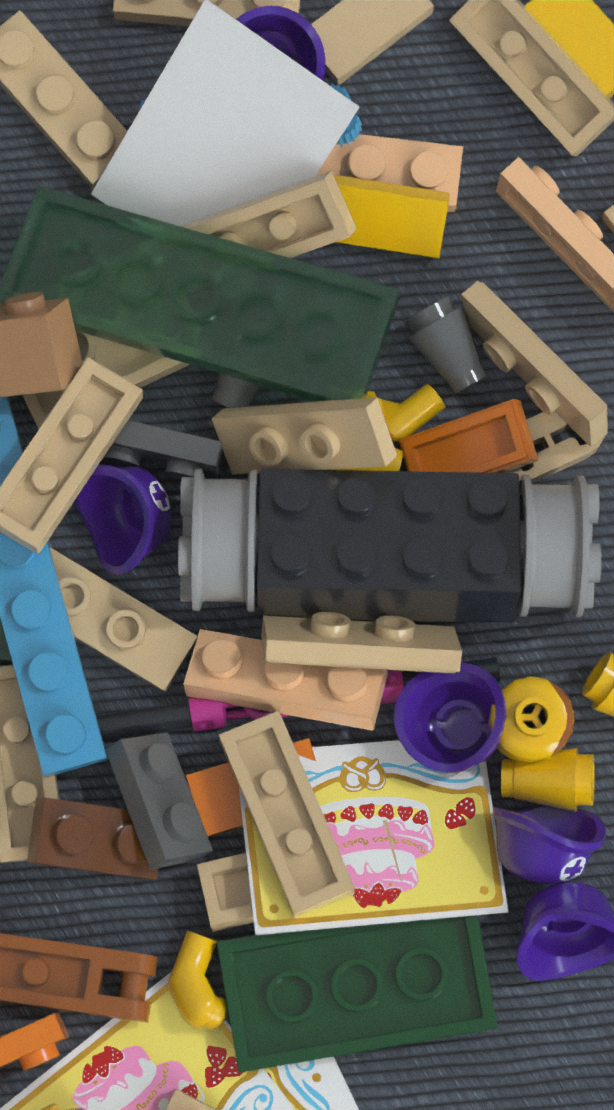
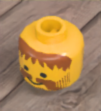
M529 676L514 680L502 689L506 704V720L504 730L498 742L499 746L497 747L501 754L514 761L537 762L549 759L564 748L573 733L575 715L571 700L561 687L548 679ZM494 704L491 705L488 722L491 732L496 717ZM527 706L534 707L531 714H522L523 709ZM540 712L545 718L544 725L538 718ZM524 722H531L535 729L526 726Z

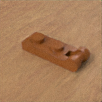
M0 933V1002L148 1023L151 1003L145 1001L148 977H155L158 957ZM104 970L123 973L119 997L100 995Z

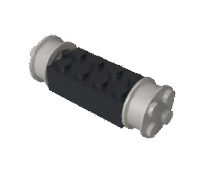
M195 469L194 477L181 478L183 536L179 537L178 570L179 576H181L180 594L181 602H192L193 611H200L202 603L205 601L245 602L248 612H255L256 567H258V618H263V615L312 618V615L315 613L335 612L347 616L350 620H377V618L382 616H400L412 621L515 623L517 612L519 617H526L530 607L571 608L574 618H581L584 609L593 608L594 583H599L601 577L600 543H592L593 523H598L599 486L598 484H587L584 476H576L573 485H534L529 475H521L519 481V473L260 469L259 515H257V470H250L247 479H205L202 469Z

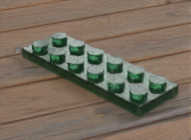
M39 185L0 284V306H5V300L30 292H42L45 300L68 298L75 331L315 402L366 398L400 300L399 289Z

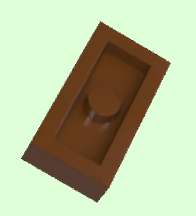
M47 797L36 798L27 863L145 880H157L159 868L150 870L128 810Z

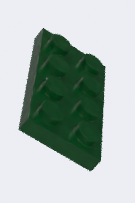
M478 915L261 934L217 942L238 1073L498 1028Z

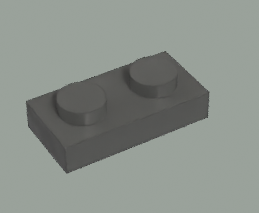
M128 420L103 457V460L122 467H140L141 460L166 466L164 473L179 480L182 477H194L195 469H202L204 475L217 478L223 457L221 441Z
M168 732L120 739L106 749L150 870L196 861L213 851Z

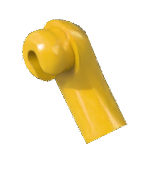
M425 384L402 403L378 398L392 441H399L410 436L445 409L442 399L429 384ZM362 391L352 399L375 398L376 394L373 391Z
M187 930L171 972L168 987L185 1022L193 1028L204 1027L208 1030H214L224 1023L228 1013L226 1000L214 995L205 976L217 941Z

